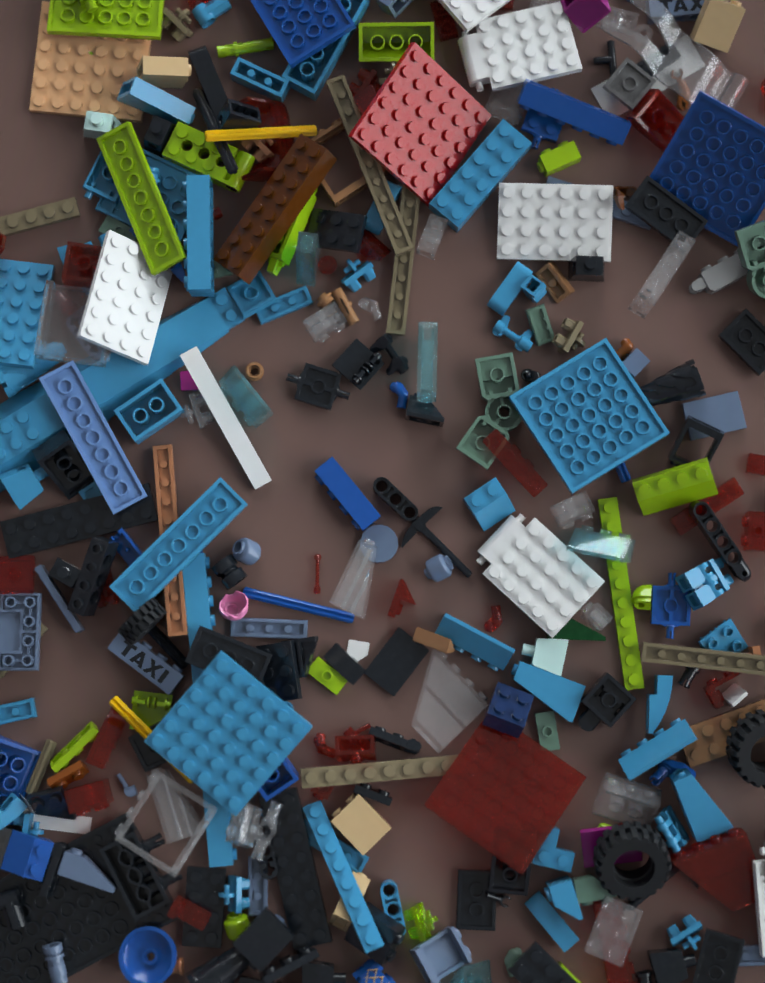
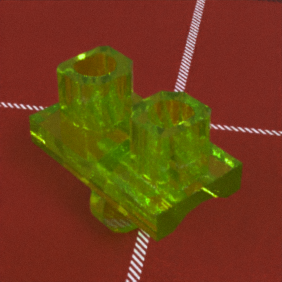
M418 902L404 911L406 921L415 920L416 926L409 928L410 939H419L420 942H423L431 937L430 930L435 929L433 922L438 921V917L431 916L430 910L424 909L423 902Z

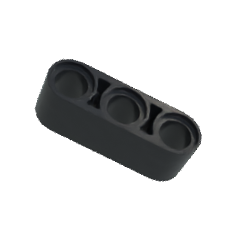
M384 477L377 478L373 483L374 492L406 522L416 520L418 508L388 479ZM385 482L387 489L385 491L377 490V483ZM391 496H400L401 502L397 505L392 504L390 501ZM405 509H414L415 515L412 518H407L404 515Z

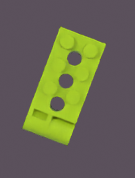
M178 121L162 153L164 159L197 175H210L212 183L231 192L240 193L256 160L255 157L228 144L238 166V172L230 175L225 166H218L223 161L215 143L206 142L205 133ZM186 147H192L191 150L184 151ZM205 154L209 155L206 159L201 158Z

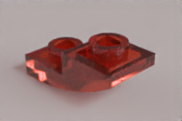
M439 1L431 2L430 7L440 42L457 38L458 31L453 17Z

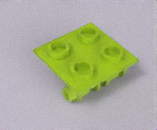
M134 690L131 703L133 704L132 711L149 727L161 721L171 710L173 695Z

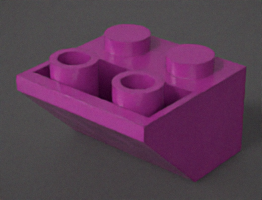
M560 0L564 13L581 33H585L611 12L608 0Z

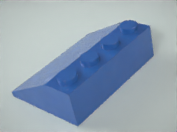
M1 735L0 806L12 792L21 800H23L21 795L25 798V790L41 751Z

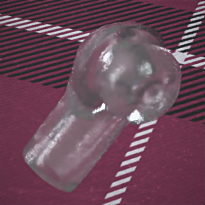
M364 297L358 301V306L361 309L371 312L374 321L383 318L379 305L375 300Z

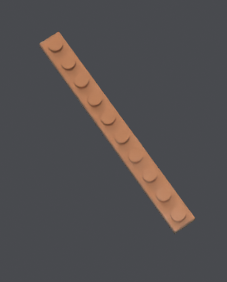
M171 444L152 446L160 536L179 518L173 446ZM181 571L164 588L168 637L188 635L183 572Z

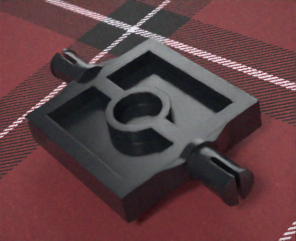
M305 363L304 370L300 376L290 373L287 375L286 381L297 384L294 400L331 411L333 402L337 397L349 399L350 392L340 390L341 373Z

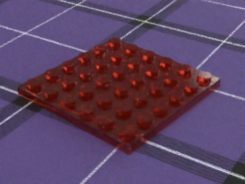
M481 722L424 806L516 872L523 875L587 777L523 732L519 738L482 725Z

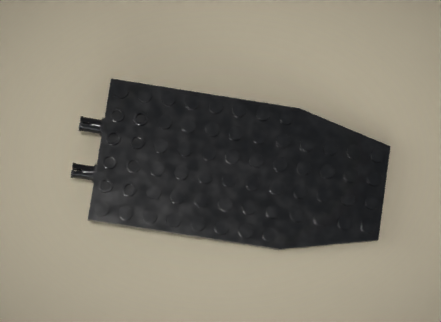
M128 811L67 844L70 850L71 848L82 850V854L87 855L117 886V890L114 893L59 875L53 896L45 898L39 896L41 881L25 878L14 873L1 878L0 893L13 888L18 889L22 901L21 908L27 925L9 931L4 913L0 910V983H52L48 971V963L45 961L42 949L46 944L62 942L63 960L65 961L68 978L119 951L123 940L133 930L144 926L162 928L181 918L182 916L168 890V886L182 880L183 876L182 874L177 875L180 872L178 868L164 876L160 875L150 855L151 850L165 844L164 838L156 842V840L163 837L159 832L146 841L143 840Z

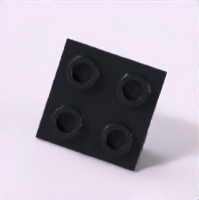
M356 338L332 366L361 390L385 363L381 360L382 356L380 353L376 352L374 354Z

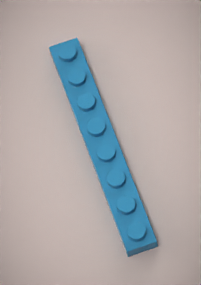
M321 800L302 807L365 954L383 947L382 938Z

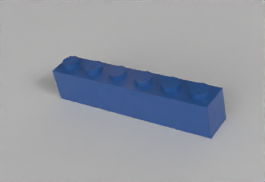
M527 78L517 98L520 107L530 111V109H534L542 117L547 118L551 116L559 124L565 125V123L572 125L574 130L582 132V130L588 131L590 136L597 139L603 137L607 139V143L614 146L617 144L623 145L632 125L625 118Z

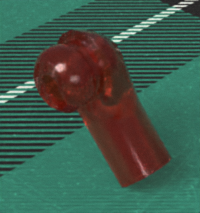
M500 605L491 606L492 617L485 622V631L492 633L502 624Z

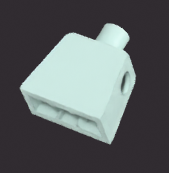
M86 111L83 136L96 139L111 131L112 126L116 128L122 123L112 114Z
M536 638L534 645L523 643L521 655L532 657L530 665L561 676L569 640Z

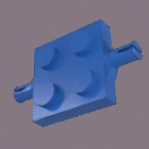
M530 109V111L527 110L521 130L534 137L531 148L538 150L541 140L556 143L562 124L555 122V118L551 116L545 118L538 115V111Z
M668 573V584L663 586L652 585L650 624L666 627L667 639H674V627L690 626L691 606L685 595L689 594L691 590L685 593L682 592L679 585H676V573Z

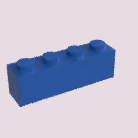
M333 456L315 470L317 474L315 479L321 486L323 484L326 485L329 489L327 494L333 501L335 499L341 504L339 506L340 510L345 516L349 514L353 518L350 522L357 530L361 528L362 531H365L381 518V515Z

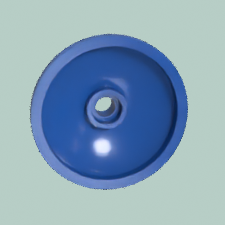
M153 926L137 928L129 933L121 944L118 957L119 966L124 977L131 983H163L170 977L176 965L177 951L175 944L169 934L160 928ZM151 953L154 954L153 960H150L149 955Z

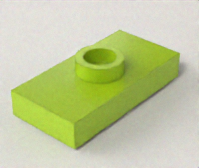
M319 656L310 666L309 674L335 695L340 692L348 681Z

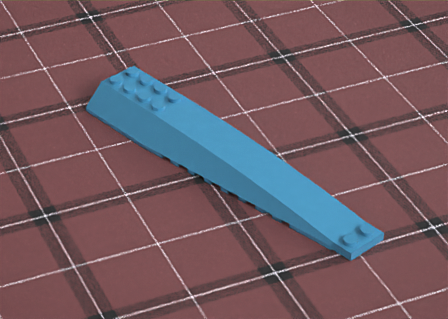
M224 287L214 293V297H206L159 322L148 365L144 366L105 349L106 353L101 359L93 360L91 357H88L76 363V366L106 421H109L110 418L116 415L113 410L159 379H166L178 368L184 366L185 364L180 357L181 354L196 346L200 353L229 333L230 329L245 321ZM41 382L20 391L0 404V474L24 464H29L33 471L37 470L41 466L32 451L62 429L68 433ZM0 480V493H1V492H3L4 490H6V488H5V486L3 485L2 481Z

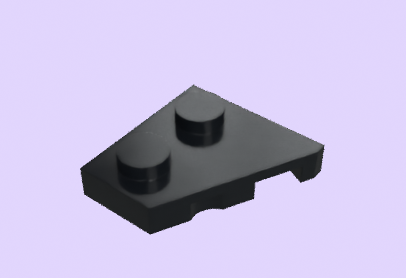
M62 786L27 794L26 800L37 815L70 820L77 818L78 814Z

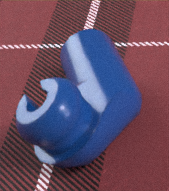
M401 382L391 383V392H395L398 396L397 408L406 409L408 391Z

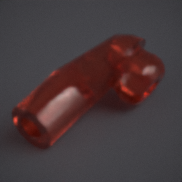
M317 733L313 739L317 752L334 759L337 749L327 746L324 733Z

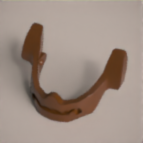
M620 185L614 187V201L619 209L624 210L625 196L632 197L637 188Z

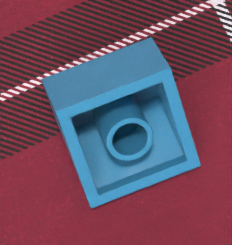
M496 477L463 498V502L483 531H486L516 511Z
M566 875L546 881L547 887L544 888V892L548 902H552L555 907L579 920L583 919L570 877Z

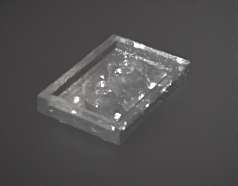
M605 895L584 951L622 967L643 910Z

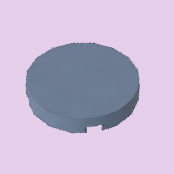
M373 525L362 534L360 540L361 551L372 562H386L396 554L398 538L395 532L388 526Z

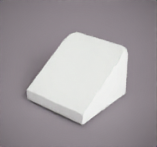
M734 683L721 696L730 706H736L748 693Z

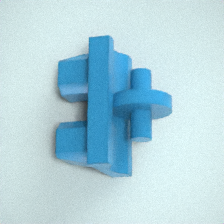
M348 259L346 260L348 266L343 271L345 274H349L340 281L352 292H356L362 287L357 278L363 275L365 280L369 282L376 277L372 269L374 265L369 261L360 265L359 259L354 262Z
M30 811L22 813L13 821V825L23 826L22 832L35 836L44 834V830L39 829L40 822L34 821L32 828L34 814Z
M228 875V884L224 885V892L218 893V897L224 898V905H228V911L242 913V910L250 907L249 897H242V890L250 888V880L236 875Z
M689 914L682 919L687 928L684 931L680 932L676 924L667 928L670 943L673 947L687 939L688 941L681 944L684 949L690 946L694 950L698 948L695 943L701 940L698 934L692 938L691 936L702 930L703 925Z

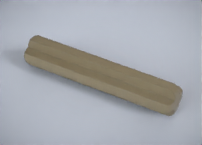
M50 739L45 741L25 790L26 793L38 792L57 742Z

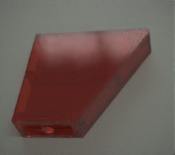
M741 827L731 828L722 835H713L704 842H695L691 847L681 849L677 853L673 852L670 855V860L674 866L730 910L735 911L755 903L752 861L756 859L747 833Z

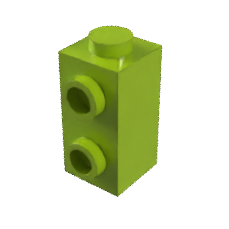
M574 140L571 142L564 141L553 150L548 148L542 151L537 162L540 173H544L545 177H548L579 163L581 155Z

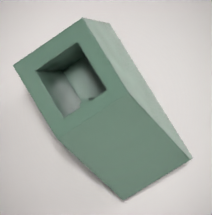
M592 874L572 877L578 903H582V906L592 905L593 901L597 900L609 902L613 900V897H617V894L615 896L609 894L608 890L604 889L600 881Z

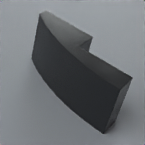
M335 643L324 655V658L352 685L366 672L360 663L351 657L338 643Z

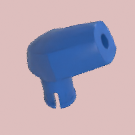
M663 760L658 763V769L649 777V780H652L651 783L654 786H659L666 777H669L668 775L673 774L677 769L687 768L694 778L696 777V772L685 763Z

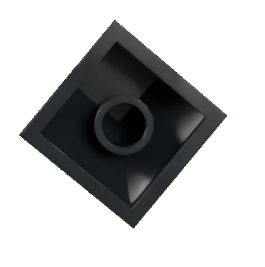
M414 393V396L410 395L405 420L443 427L445 418L430 399L425 398L426 395Z

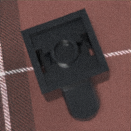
M604 672L581 698L580 702L587 709L578 718V725L584 731L590 732L602 721L607 727L611 728L636 701V698L608 672Z

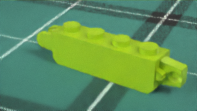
M318 188L268 257L269 264L266 271L269 274L278 276L282 267L290 265L316 203L317 197L315 195Z

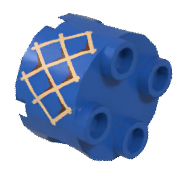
M370 958L352 973V976L358 983H396L390 975L381 972L384 968Z

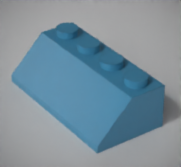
M447 613L444 614L435 631L436 634L451 639L455 650L464 653V651L471 653L470 658L481 662V660L488 662L487 667L497 672L499 669L504 670L515 652V649Z
M677 718L669 723L671 727L666 731L661 728L653 733V739L648 741L645 738L637 743L638 748L631 751L629 748L620 754L622 758L618 761L629 781L698 739L686 719L681 721L680 718Z

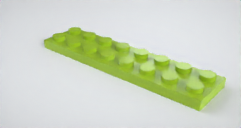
M127 121L96 139L152 275H157L182 262L187 257L132 123Z

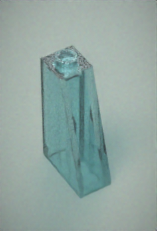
M298 232L296 284L316 285L321 251L319 237L316 233Z
M438 322L418 323L417 401L423 403L436 402Z

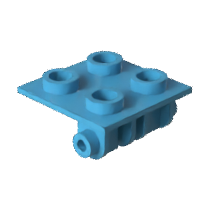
M731 618L723 620L722 624L714 627L713 631L710 630L709 634L703 638L700 637L698 641L702 648L740 653L748 647Z

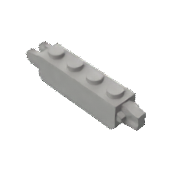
M737 250L733 252L735 255L729 258L726 255L717 260L718 264L714 266L709 264L702 268L701 273L697 276L698 279L693 281L689 285L690 287H688L690 294L695 295L705 290L707 294L712 295L746 277L748 270L742 267Z

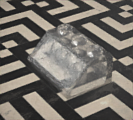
M606 772L601 781L592 814L620 823L629 821V824H631L633 821H639L641 825H644V823L651 825L660 808L662 790L633 780L629 781V779Z

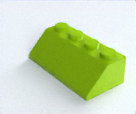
M434 22L358 23L359 62L399 61L411 42L418 44L434 60Z
M707 457L632 479L634 491L644 516L718 494Z

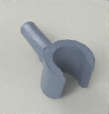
M120 773L116 775L123 785L126 796L134 797L138 795L135 785L128 786Z

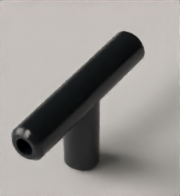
M613 40L607 42L608 56L593 58L595 65L609 64L610 77L617 70L615 42Z

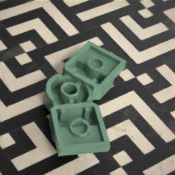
M765 220L736 230L734 233L739 247L737 252L741 265L748 270L746 277L747 286L754 295L765 298Z
M513 352L475 359L481 399L486 401L487 405L484 415L476 418L456 449L486 470L489 469L509 440L508 432L514 430L522 420L509 400V396L520 390ZM506 408L509 411V416H500L499 409Z

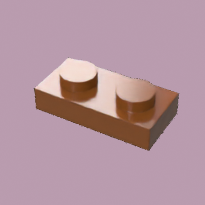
M79 760L46 779L51 788L62 786L65 789L70 783L83 779L90 771L87 765Z

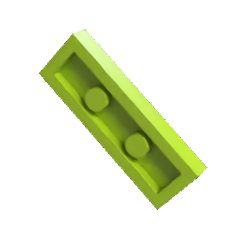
M90 721L50 760L51 769L56 773L60 769H65L74 756H78L88 742L96 739L99 732L97 725Z

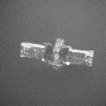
M271 800L266 817H263L261 824L256 829L257 835L255 840L257 841L250 857L256 858L259 861L263 860L267 845H270L272 838L277 833V818L283 804ZM264 825L269 826L271 829L269 836L264 835L262 831Z

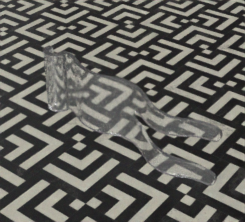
M658 0L629 1L645 12L656 24L669 49V54L666 56L644 35L619 25L610 19H604L601 22L603 31L632 47L642 57L651 73L662 84L681 95L691 105L701 90L734 109L749 84L747 78L738 73H731L711 51L689 38L680 29L669 10Z

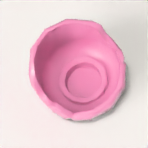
M238 590L230 595L225 594L219 602V612L222 617L231 621L242 619L248 612L247 596Z

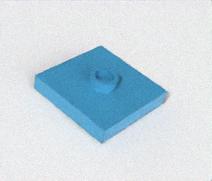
M260 270L250 284L240 279L226 287L244 319L277 301Z

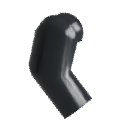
M525 369L521 373V378L531 383L541 377L539 372L531 369Z

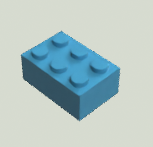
M162 378L113 410L137 444H140L186 413Z

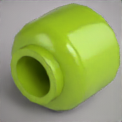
M231 912L226 916L224 927L227 937L230 940H235L250 924L247 914Z

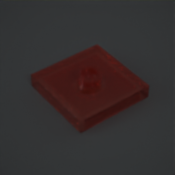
M35 555L19 556L11 559L8 556H0V594L34 592Z

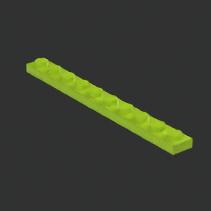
M617 497L598 499L624 688L626 690L645 688L618 500Z

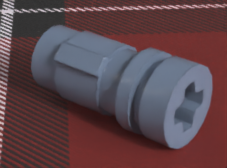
M58 941L44 945L42 947L43 954L45 955V961L48 963L47 966L52 983H67L68 978L65 961L63 960L62 942Z

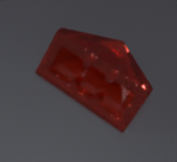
M364 230L359 254L356 253L357 259L360 261H381L391 253V250L370 231Z

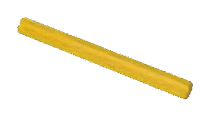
M316 125L206 130L204 136L206 142L299 137L300 134L306 137H313L317 135Z
M114 696L109 701V704L144 739L148 737L152 730L118 696ZM168 762L188 783L191 784L193 782Z

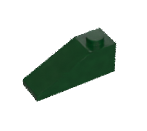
M572 618L553 637V639L606 641L605 636ZM546 633V638L552 639V638Z

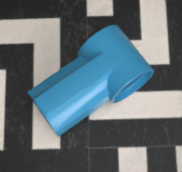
M211 0L206 4L201 3L192 10V14L200 26L205 29L211 26L217 17L232 7L228 0Z

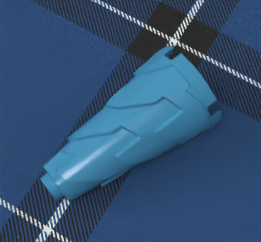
M52 342L43 347H38L34 370L0 366V383L8 398L13 397L20 390L36 381L39 376L63 361V358H65L64 354L67 353L63 343Z

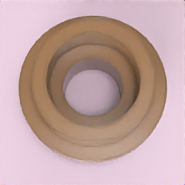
M331 292L321 294L317 299L319 301L317 306L322 307L323 310L326 309L334 301L333 294Z
M257 362L249 363L245 368L246 377L251 381L260 380L264 375L263 366ZM257 369L258 374L252 375L251 371Z

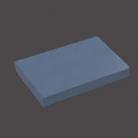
M738 391L681 404L685 421L688 415L722 430L724 433L747 428ZM691 427L688 428L690 441L710 437Z

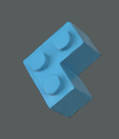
M539 823L533 847L532 864L571 873L575 853L572 850L556 847L560 829L556 826Z

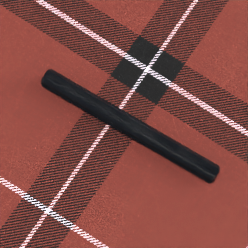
M195 88L192 95L208 130H218L217 120L203 90ZM214 142L228 174H236L238 166L227 142Z

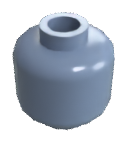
M249 538L237 540L232 547L234 559L245 565H252L261 557L260 545Z
M437 554L426 561L424 573L429 580L432 579L435 582H440L451 576L454 567L447 555Z

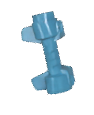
M504 315L493 327V334L499 338L505 335L515 342L514 347L518 351L528 352L533 345V342L530 340L533 335L532 331L528 329L522 335H517L508 329L510 316Z

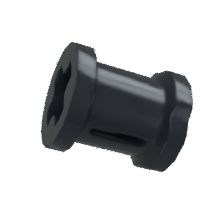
M651 970L635 972L638 983H652Z

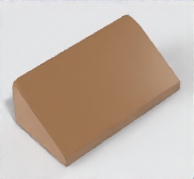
M553 261L548 262L535 273L536 277L545 283L546 290L557 304L575 291Z
M420 627L416 628L413 636L414 642L443 653L454 652L455 649L451 639Z

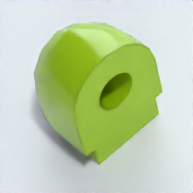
M641 585L634 590L632 603L635 608L651 610L652 585Z

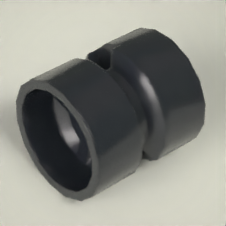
M232 554L226 556L211 568L217 577H222L221 582L227 590L233 588L248 576L242 567H237L238 562Z

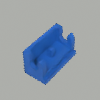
M123 528L118 530L115 536L109 538L119 543L117 552L128 566L143 554L138 545Z

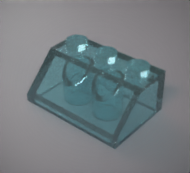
M233 365L219 381L220 389L225 397L230 396L233 400L231 405L235 410L243 412L245 415L243 419L248 426L253 425L257 428L270 418L273 412L239 369Z
M582 525V528H575L566 550L622 563H631L635 540L630 539L631 535L619 533V536L611 535L612 531L600 529V532L593 531V527Z

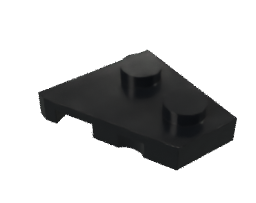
M318 636L293 639L299 678L308 676Z

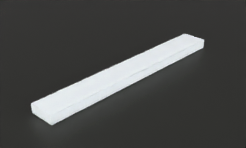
M197 346L181 354V359L254 489L256 490L272 481Z

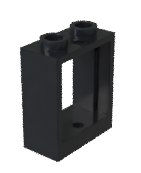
M688 415L668 454V459L671 460L670 463L674 466H679L691 462L676 454L689 427L714 438L705 458H708L709 463L724 436V432Z

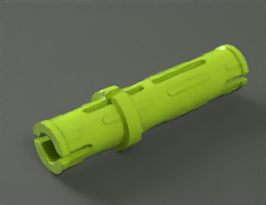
M272 37L241 43L236 41L233 44L217 46L219 58L227 56L239 57L241 54L274 50Z

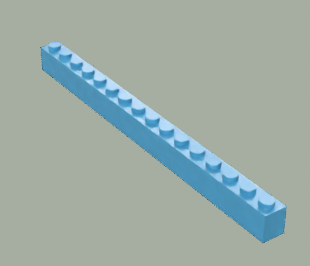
M199 553L182 570L189 648H191L199 626L213 630V626H216L215 614L211 612V607H214L213 595H210L209 588L212 587V577L208 576L207 569L211 568L210 557H206V553ZM191 665L192 681L194 683L204 669ZM202 789L209 867L233 865L235 863L234 860L238 859L237 848H233V840H236L235 828H231V821L234 820V815Z

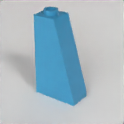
M136 76L123 82L116 99L119 102L151 115H156L173 124H177L180 121L189 125L195 118L194 111L196 107Z
M519 661L518 664L514 663L511 670L512 679L565 720L573 723L586 686Z
M687 768L677 769L673 774L668 775L691 835L697 843L733 828L731 822Z

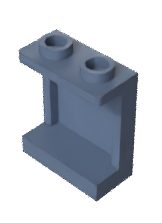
M447 926L409 950L426 983H440V980L462 965L472 962L471 952L466 945L464 946L461 941L462 935L454 926Z

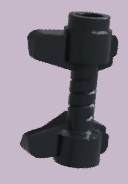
M384 334L376 340V343L370 346V350L376 353L385 349L392 358L386 370L387 375H392L396 371L401 375L410 369L408 359L404 356L399 357L391 346L393 342L392 336Z

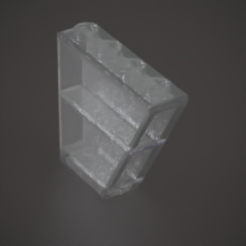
M433 649L411 726L439 754L489 704L486 702L488 698L481 691L477 693L472 688L475 684L468 677L464 679L459 674L461 670L454 663L450 665L445 660L448 657L445 653Z

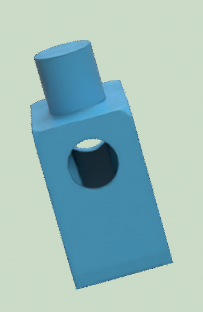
M24 464L1 473L0 480L20 510L43 492L44 489L40 481L49 475L42 467L33 471L29 464Z

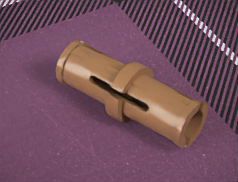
M342 287L332 291L331 293L339 306L338 310L343 313L348 325L352 326L360 320L352 308L353 304L351 301H348Z

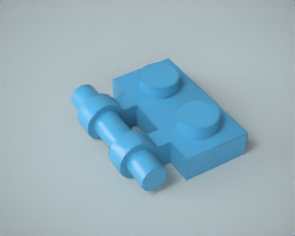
M670 805L664 807L658 816L654 818L658 831L662 832L666 839L665 843L668 847H671L674 853L680 851V848L685 846L690 840Z

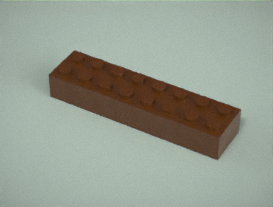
M300 134L213 260L247 284H250L337 161V158L325 147Z

